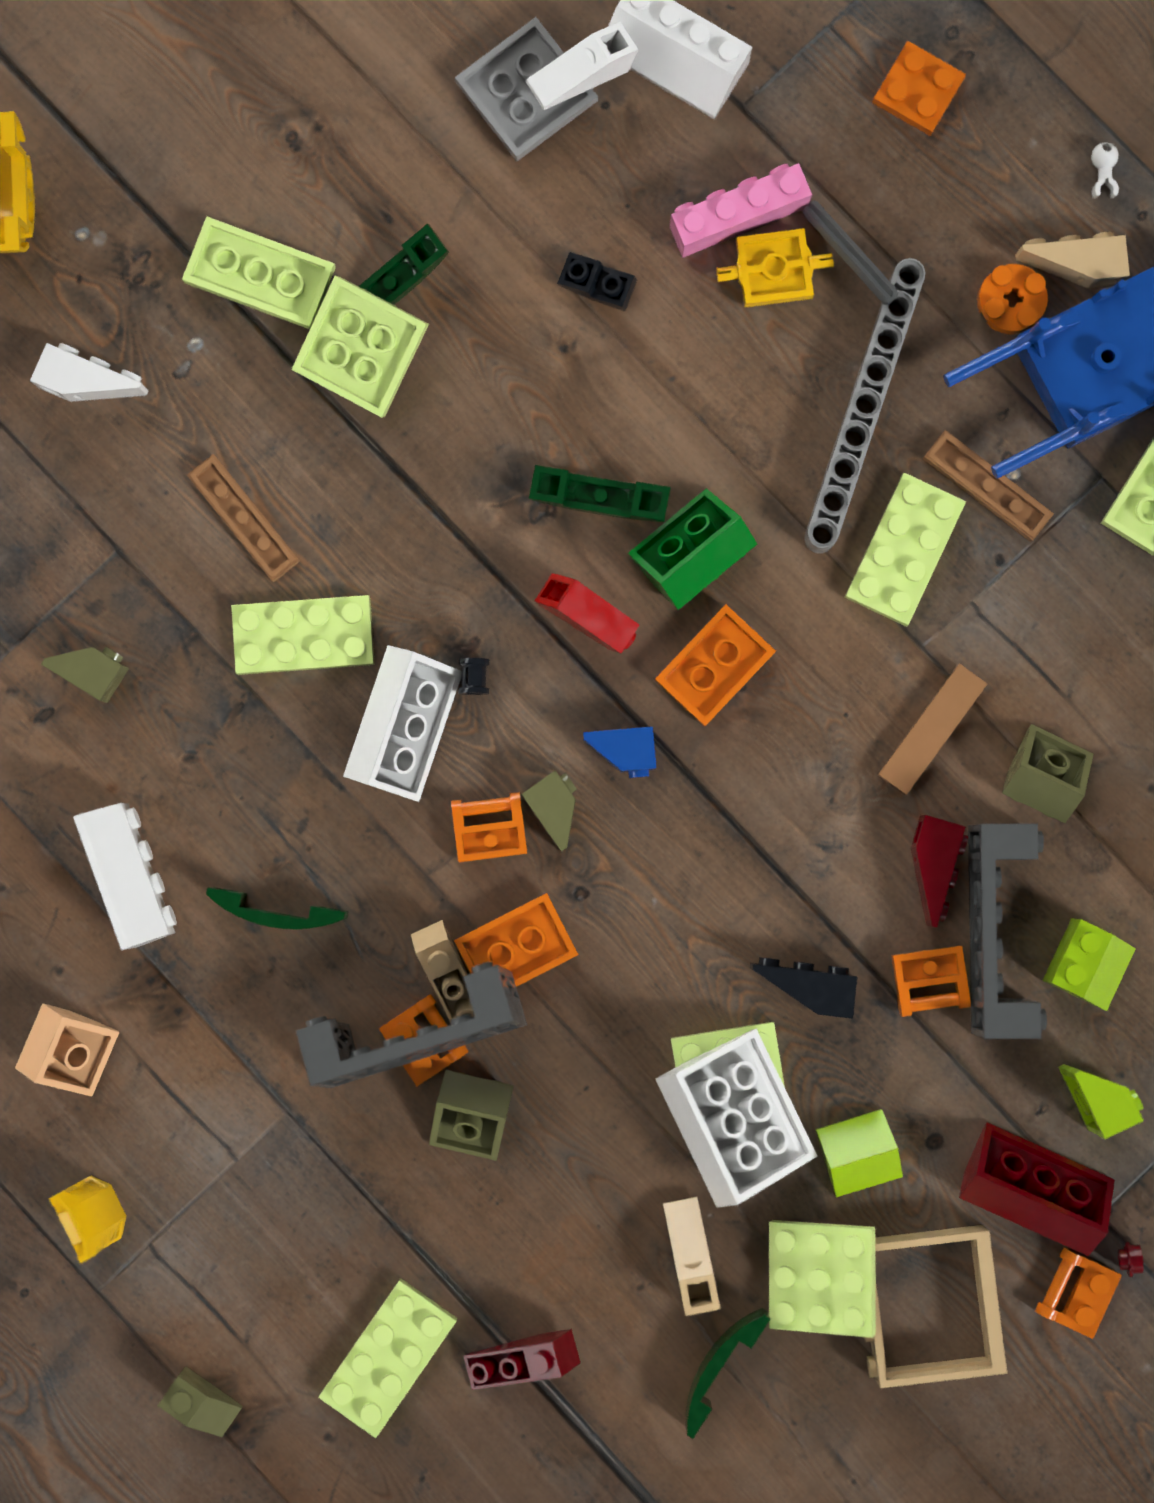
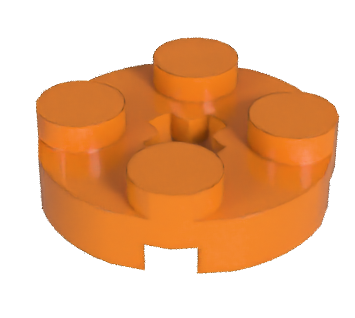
M1021 264L1000 265L981 284L977 296L978 309L987 320L986 323L993 330L1009 335L1024 332L1026 329L1034 326L1045 313L1048 303V292L1045 287L1046 281L1041 274L1036 273L1027 266ZM1011 291H1014L1021 298V302H1017L1014 307L1008 306L1009 300L1004 299V294H1010Z

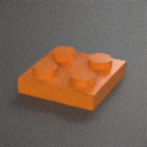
M907 41L874 96L872 103L931 136L966 74Z

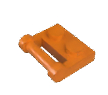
M520 792L509 793L510 797L464 803H462V799L451 801L458 862L528 854ZM503 811L512 812V821L465 826L464 816Z
M961 945L891 955L898 1009L901 1017L912 1016V1012L952 1006H958L959 1009L971 1007L963 947ZM955 982L956 992L910 998L909 989Z
M429 994L384 1024L379 1030L386 1040L398 1036H404V1039L417 1037L416 1031L422 1028L415 1019V1016L422 1012L431 1026L437 1025L438 1028L448 1027V1025L434 1005L436 1000L432 994ZM464 1045L449 1050V1053L443 1057L436 1054L405 1064L403 1067L418 1087L466 1055L469 1050Z
M1063 1247L1059 1256L1062 1258L1043 1302H1038L1035 1312L1093 1339L1122 1275L1096 1261ZM1075 1265L1079 1266L1082 1269L1063 1311L1056 1309L1057 1304Z

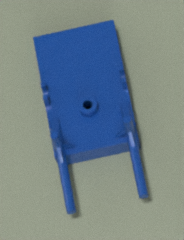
M1154 267L1126 281L1122 279L1111 288L1099 291L1092 298L1050 319L1041 318L1032 328L1018 334L1014 340L943 375L946 385L951 387L1018 354L1059 433L991 466L992 474L996 479L1064 445L1067 449H1070L1154 406ZM1101 354L1107 355L1110 359V363L1104 362L1101 358Z

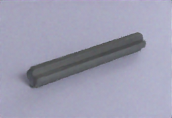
M811 201L804 207L803 214L805 218L884 305H888L898 296V291L827 211L817 201Z

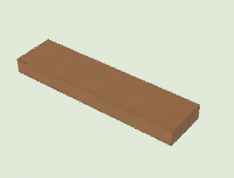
M946 430L923 457V460L1030 542L1036 538L1054 515L1053 512L1005 475L996 479L991 471L992 465Z
M214 454L187 474L189 479L273 583L300 562Z
M958 664L877 775L899 792L907 795L987 686V683L963 665Z

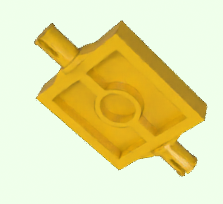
M805 228L737 237L738 260L736 266L717 267L716 275L718 282L738 279L743 290L746 308L813 299L812 275L814 269L833 268L834 260L832 259V253L812 256L807 246Z

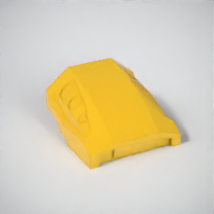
M91 1175L49 1198L74 1247L80 1264L122 1238L127 1216L111 1184Z

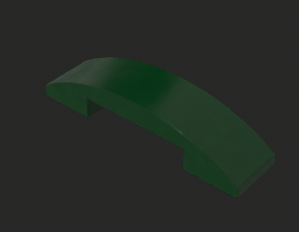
M428 223L401 245L403 249L358 287L395 305L421 283L449 253Z
M535 465L529 500L604 516L665 522L671 487L636 481V484L573 474L569 470Z
M207 887L206 891L208 897L233 915L272 928L310 929L322 927L347 919L349 911L313 905L310 906L309 917L305 918L245 907L247 893L217 887Z
M763 1308L748 1314L732 1325L715 1342L699 1366L690 1388L685 1413V1428L687 1436L693 1439L712 1411L711 1401L704 1395L739 1341L752 1349L771 1320L769 1313Z

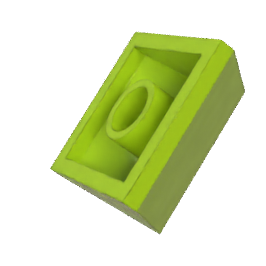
M882 1109L815 1129L836 1197L903 1177L898 1147Z

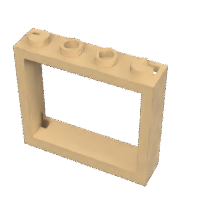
M977 1225L875 1237V1251L971 1240L985 1352L983 1357L886 1368L876 1286V1335L872 1338L864 1337L865 1342H871L872 1356H867L869 1377H875L880 1388L1007 1374L990 1231L985 1226Z

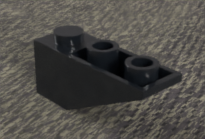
M759 957L758 964L750 963V969L814 1013L853 1019L858 977L849 975V968L828 966V972L814 970L815 964L794 961L793 968L779 966V959Z

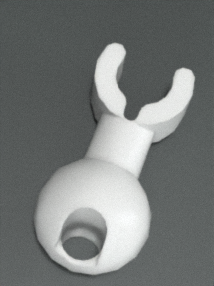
M1100 143L1092 151V163L1098 168V182L1092 188L1093 198H1097L1101 194L1100 187L1104 183L1110 189L1111 198L1118 194V184L1112 179V167L1116 165L1119 154L1113 144ZM1103 145L1108 147L1107 151L1103 149Z

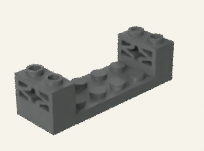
M1038 824L968 825L971 1034L983 1039H1042L1041 1030H1046L1047 1015L1046 1010L1041 1009V1002L1027 998H998V995L1003 993L1002 973H997V959H1002L1003 944L1002 939L997 938V923L1002 921V905L1000 902H996V888L1001 887L1002 874L1001 868L996 867V860L1038 859V852H1042L1044 846L1043 833L1038 831Z
M492 962L473 967V973L463 977L475 1017H471V1014L462 1015L451 1019V1026L438 1028L437 1025H432L416 1031L418 1036L414 1038L404 1039V1036H398L383 1041V1048L371 1050V1047H364L356 1050L349 1024L337 1022L336 1019L327 1020L326 1016L306 1021L307 1027L296 1030L310 1086L333 1088L526 1026L527 1022L512 971L502 968L500 965L493 966Z

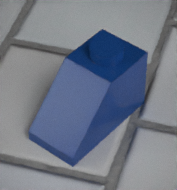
M653 726L583 732L584 742L621 773L628 772L629 778L649 777V770L656 769Z

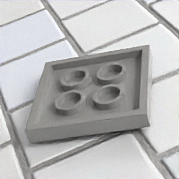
M537 17L455 77L456 84L516 161H519L598 101L597 94L593 89H589L550 108L542 109L527 85L526 80L564 54V52Z

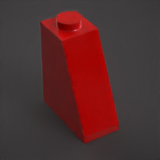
M555 573L550 575L534 600L535 603L605 648L620 654L632 645L636 638L635 632L640 626L576 579Z

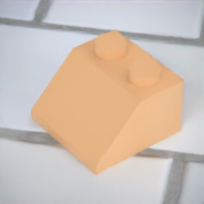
M42 1003L15 1069L34 1083L93 1096L119 1031L75 1012Z

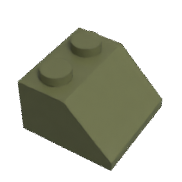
M1031 724L1007 772L1002 794L1011 797L1016 802L1030 806L1048 817L1066 823L1085 796L1094 754Z
M445 1070L436 1103L429 1145L497 1161L514 1086L497 1080H488L462 1072Z

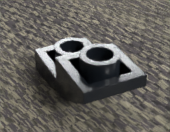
M569 252L557 284L593 301L626 311L637 279L635 275L605 267L599 260Z

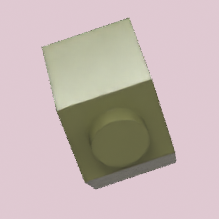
M90 647L44 658L41 663L44 667L105 703L109 702L129 670L128 667L121 664L124 657L108 647H105L103 651Z
M555 770L521 795L562 852L568 847L576 801L572 793L577 788L566 773L559 776Z
M187 1366L178 1375L158 1404V1407L185 1426L219 1437L225 1434L243 1407Z

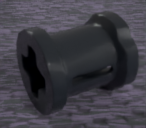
M459 659V665L462 666V687L459 688L458 693L462 695H488L486 667L490 665V659Z

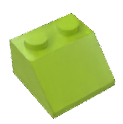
M1071 918L1042 981L1107 1011L1136 948L1115 935L1082 919Z
M1066 1064L1058 1067L1088 1131L1107 1139L1144 1121L1140 1114V1110H1143V1105L1134 1090L1130 1091L1125 1086Z

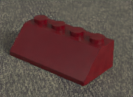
M986 1123L964 1171L959 1198L1089 1256L1108 1234L1115 1179L990 1123Z

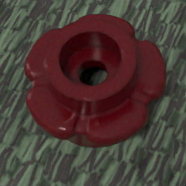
M1125 1242L1124 1249H1118V1262L1120 1271H1127L1129 1277H1133V1274L1143 1273V1256L1140 1244L1130 1245L1129 1242Z

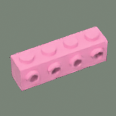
M798 163L791 167L788 164H783L771 170L770 175L761 179L750 177L738 184V188L726 192L725 189L717 190L706 197V201L696 205L693 202L680 205L674 210L675 213L671 214L670 229L683 258L803 210L810 203L812 193L800 164Z

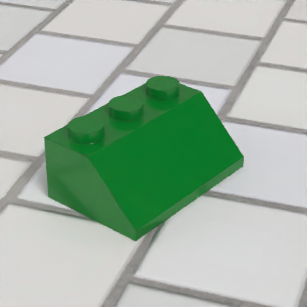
M706 488L628 552V555L656 589L679 610L734 563L744 557L757 545V542L742 517Z

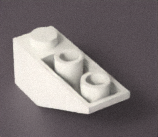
M620 21L589 35L530 76L526 83L542 109L545 110L627 73L638 52V48Z
M46 343L30 379L39 389L70 402L145 396L148 393L147 388L140 382L142 379L140 376L122 369L121 374L109 369V363L94 356H91L88 361L78 356V350L63 343H60L58 347Z

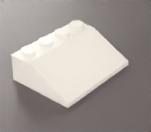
M757 1029L740 1035L656 1078L658 1086L716 1207L739 1205L817 1157Z

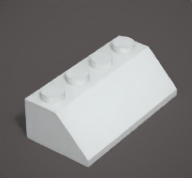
M620 0L609 26L621 21L638 48L630 70L715 119L749 64L752 46L674 0Z
M388 645L343 777L419 802L462 676V671L416 652Z
M118 803L73 816L121 950L137 948L174 934L173 926L177 924L176 917L171 906H165L161 893L165 892L164 884L159 873H153L149 860L153 859V854L148 842L141 840L137 829L141 827V821L134 807L130 808L129 804Z

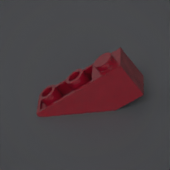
M920 815L911 845V853L926 925L937 928L939 921L944 922L946 919L949 902H946L945 898L948 888L953 889L956 884L959 869L954 867L957 856L963 855L965 852L968 836L964 835L966 826L928 815Z
M572 1329L542 1333L463 1356L472 1390L561 1378L581 1363Z

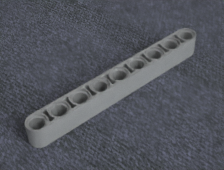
M907 258L900 261L889 281L897 289L898 296L888 305L881 304L805 532V544L814 553L821 554L829 551L839 537L925 279L924 266L916 259ZM902 272L912 274L915 278V283L905 284L901 281L899 274ZM891 304L900 305L904 309L905 315L900 317L892 315L888 306ZM878 337H890L893 340L894 347L890 349L881 347L878 343ZM872 367L878 368L883 373V380L873 381L870 379L867 369ZM862 399L869 401L873 407V412L868 414L860 412L857 409L856 402ZM851 431L858 433L862 438V444L859 446L850 445L846 441L845 434ZM841 463L849 466L852 473L851 477L844 479L837 476L834 469L835 465ZM826 496H835L839 499L841 508L837 511H830L824 505V498ZM824 528L830 535V541L825 544L818 543L813 537V530Z

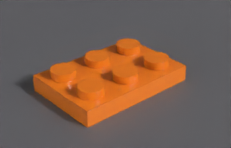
M725 604L655 678V681L705 727L770 659L776 650Z
M548 893L454 940L470 974L473 973V967L492 962L493 966L500 965V967L512 971L516 987L579 955Z

